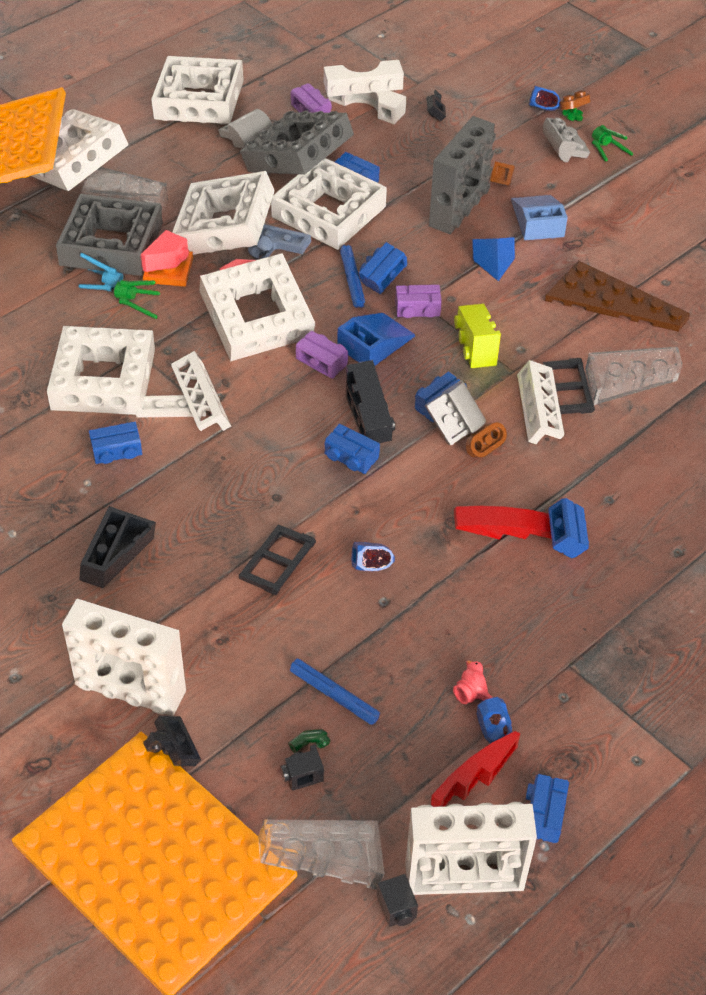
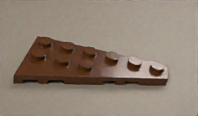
M579 260L545 295L546 302L552 303L553 300L564 302V306L572 307V304L584 307L585 311L616 318L622 315L630 317V321L639 322V320L651 322L652 326L677 332L680 331L690 317V313Z

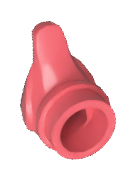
M467 661V670L463 672L461 680L453 687L456 699L462 704L472 703L475 699L484 701L493 698L488 693L482 664L477 661Z

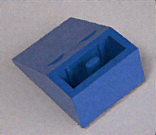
M385 313L353 317L338 327L337 344L343 345L348 350V355L357 362L373 360L374 365H377L414 338L415 334Z

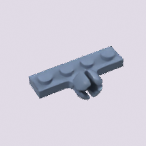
M264 224L258 244L249 247L248 252L256 260L269 257L276 249L303 254L311 243V235Z

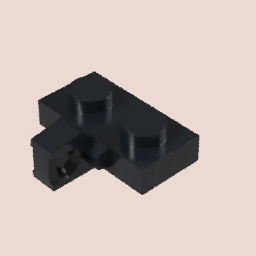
M159 715L154 722L157 731L151 732L149 737L143 741L146 751L157 753L162 750L163 754H169L174 766L196 767L201 758L181 716Z

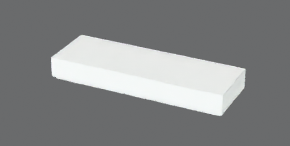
M184 395L144 396L143 409L136 411L137 417H193ZM197 395L193 403L201 404L204 396Z

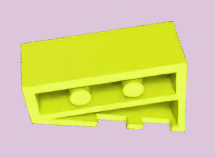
M485 304L458 306V315L454 316L455 328L459 329V342L464 345L465 360L468 359L470 368L497 366L501 333L493 329L496 328L494 321L489 322L491 315Z

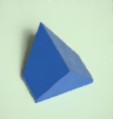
M514 237L472 239L473 260L499 281L515 259Z

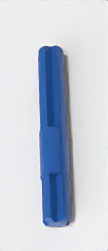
M342 245L340 254L353 306L355 308L364 307L365 298L352 247L350 245Z
M297 658L292 662L290 671L370 725H374L379 719L380 712L324 674L301 659Z

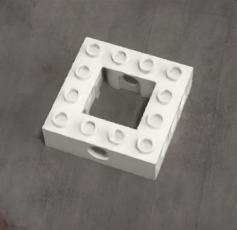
M167 56L151 99L154 119L219 124L231 123L244 81L242 60ZM187 87L193 89H211L214 90L215 93H208L205 91L191 92L184 90V88Z
M75 109L67 111L61 119L53 169L31 176L64 190H71L128 146L120 125Z
M325 158L307 174H298L273 195L271 200L272 217L338 250L386 207L387 187ZM325 193L345 204L340 205L337 208V214L327 210L326 207H321L314 202Z
M262 171L191 183L172 233L187 239L188 250L193 252V255L257 245L275 191L267 172ZM236 210L233 220L230 216L212 219L215 212Z
M283 254L200 276L201 296L230 361L298 342L305 338L310 331L314 332L315 321ZM272 288L271 298L276 302L280 313L245 323L234 299L239 300L240 297L253 293L257 295L260 294V291Z
M63 326L47 389L50 409L136 415L137 410L143 409L144 396L147 393L155 352L153 331ZM83 360L94 361V363L105 361L121 364L123 362L120 378L80 376V372H83L84 369Z
M76 599L62 623L75 685L85 691L93 690L102 693L107 698H118L127 701L132 706L149 708L157 714L174 716L186 692L179 630Z
M511 802L507 805L481 803L477 806L451 804L447 807L421 805L417 808H411L405 864L406 877L413 894L524 891L537 838L533 805ZM472 824L477 826L478 829H470L466 825ZM442 825L447 827L448 829L439 830V826ZM496 864L498 869H492L488 865ZM460 865H467V866H469L471 869H470V870H462L459 866H460Z

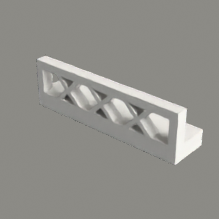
M193 351L172 363L171 366L199 430L202 431L216 422L223 431L231 427L208 372L196 352ZM188 363L191 364L187 373L180 372L179 368ZM190 379L197 380L194 388L187 387ZM197 395L204 396L201 404L193 403ZM204 411L212 413V416L201 421L200 418Z
M529 360L517 374L528 442L537 444L545 434L561 439L564 436L552 368ZM539 372L545 374L546 380L539 374ZM541 387H543L549 393V396H547V394L541 389ZM544 403L552 410V413L544 406ZM547 420H548L555 428L548 427Z

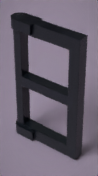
M581 358L543 362V365L551 367L552 370L577 368L579 382L555 383L556 391L583 389L586 403L560 405V414H584L595 411Z
M278 524L241 571L239 579L264 589L268 593L277 595L311 547L315 545L316 540L309 535L301 534ZM280 535L303 544V547L293 560L268 551ZM262 558L287 567L275 583L251 574Z

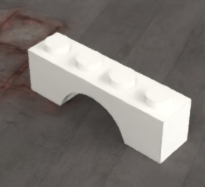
M399 60L380 61L378 67L369 72H354L348 70L343 65L324 67V86L328 97L403 89L404 73Z
M392 91L329 97L330 101L344 106L351 103L369 104L378 111V119L395 124L406 111V96Z

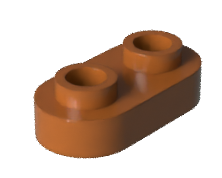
M586 91L574 92V95L563 96V100L559 102L560 110L577 108L591 102L590 94L586 93Z
M498 422L485 425L467 439V453L473 458L485 457L505 442L507 438L506 428Z

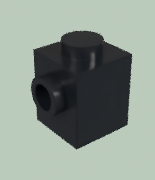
M406 874L378 882L377 898L389 927L394 925L405 926L417 918L418 903Z

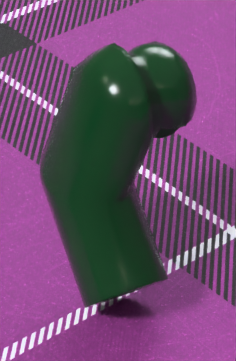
M313 729L303 731L290 740L288 745L294 753H297L308 744L314 742L318 748H324L330 744L331 740L327 736L328 732L325 730Z

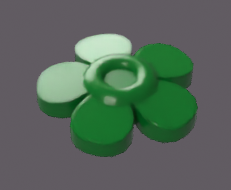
M577 108L562 111V114L571 121L583 120V112L577 110Z

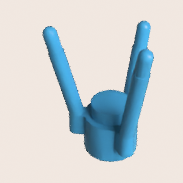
M80 253L82 258L105 270H90L102 275V283H105V285L79 284V288L111 292L112 288L115 289L117 282L123 280V273L117 272L115 268H111L84 253Z

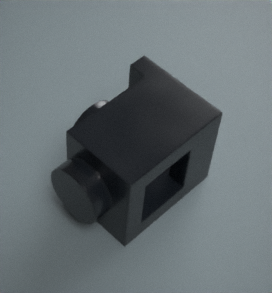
M311 745L308 752H297L285 758V765L280 766L284 782L289 781L292 791L324 782V766L316 745Z

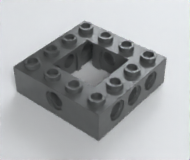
M288 111L283 115V118L273 122L270 128L260 132L256 139L247 142L246 146L240 150L248 172L266 171L267 173L305 175L352 137L354 133L347 113H338L337 111L323 113V111Z
M472 116L434 159L429 227L451 235L455 228L460 227L465 216H469L471 209L479 204L481 197L488 193L490 189L489 176L492 172L490 164L494 155L492 147L496 138L494 123Z
M80 194L56 244L59 266L105 271L82 258L80 253H84L111 268H115L117 272L142 276L144 271L141 254L157 239L163 225L161 204ZM97 229L126 232L127 241L123 245L119 239L96 238L94 235Z

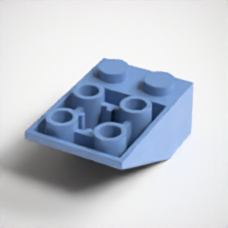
M553 196L511 198L524 240L565 237L568 217L563 204Z

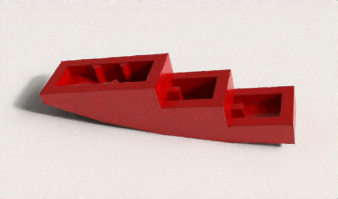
M459 506L454 508L455 529L495 539H500L503 534L526 539L530 534L552 539L549 513L503 506Z
M514 731L492 742L467 759L432 794L430 805L433 807H446L454 795L465 800L478 781L489 786L518 748L520 733Z

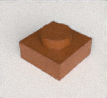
M495 161L490 182L510 186L515 166Z

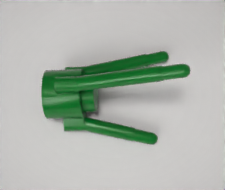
M604 125L598 126L593 131L592 144L597 148L605 162L608 161V158L600 145L607 146L610 142L629 155H633L632 151L613 139L611 135L627 140V136L610 130Z
M121 280L117 282L114 295L116 299H119V304L127 305L154 319L158 318L156 314L129 301L135 298L136 293L160 295L159 291L135 287L155 285L156 282L154 280Z

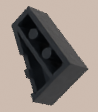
M373 360L346 365L345 397L360 434L378 443L392 441V431H395V422L393 417H390L388 405L385 401Z
M109 506L80 563L79 580L104 588L154 539L156 522Z

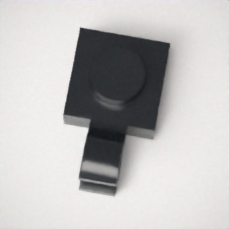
M434 90V95L427 96L426 98L427 111L432 117L442 121L446 118L445 105L441 102L442 95L437 90Z

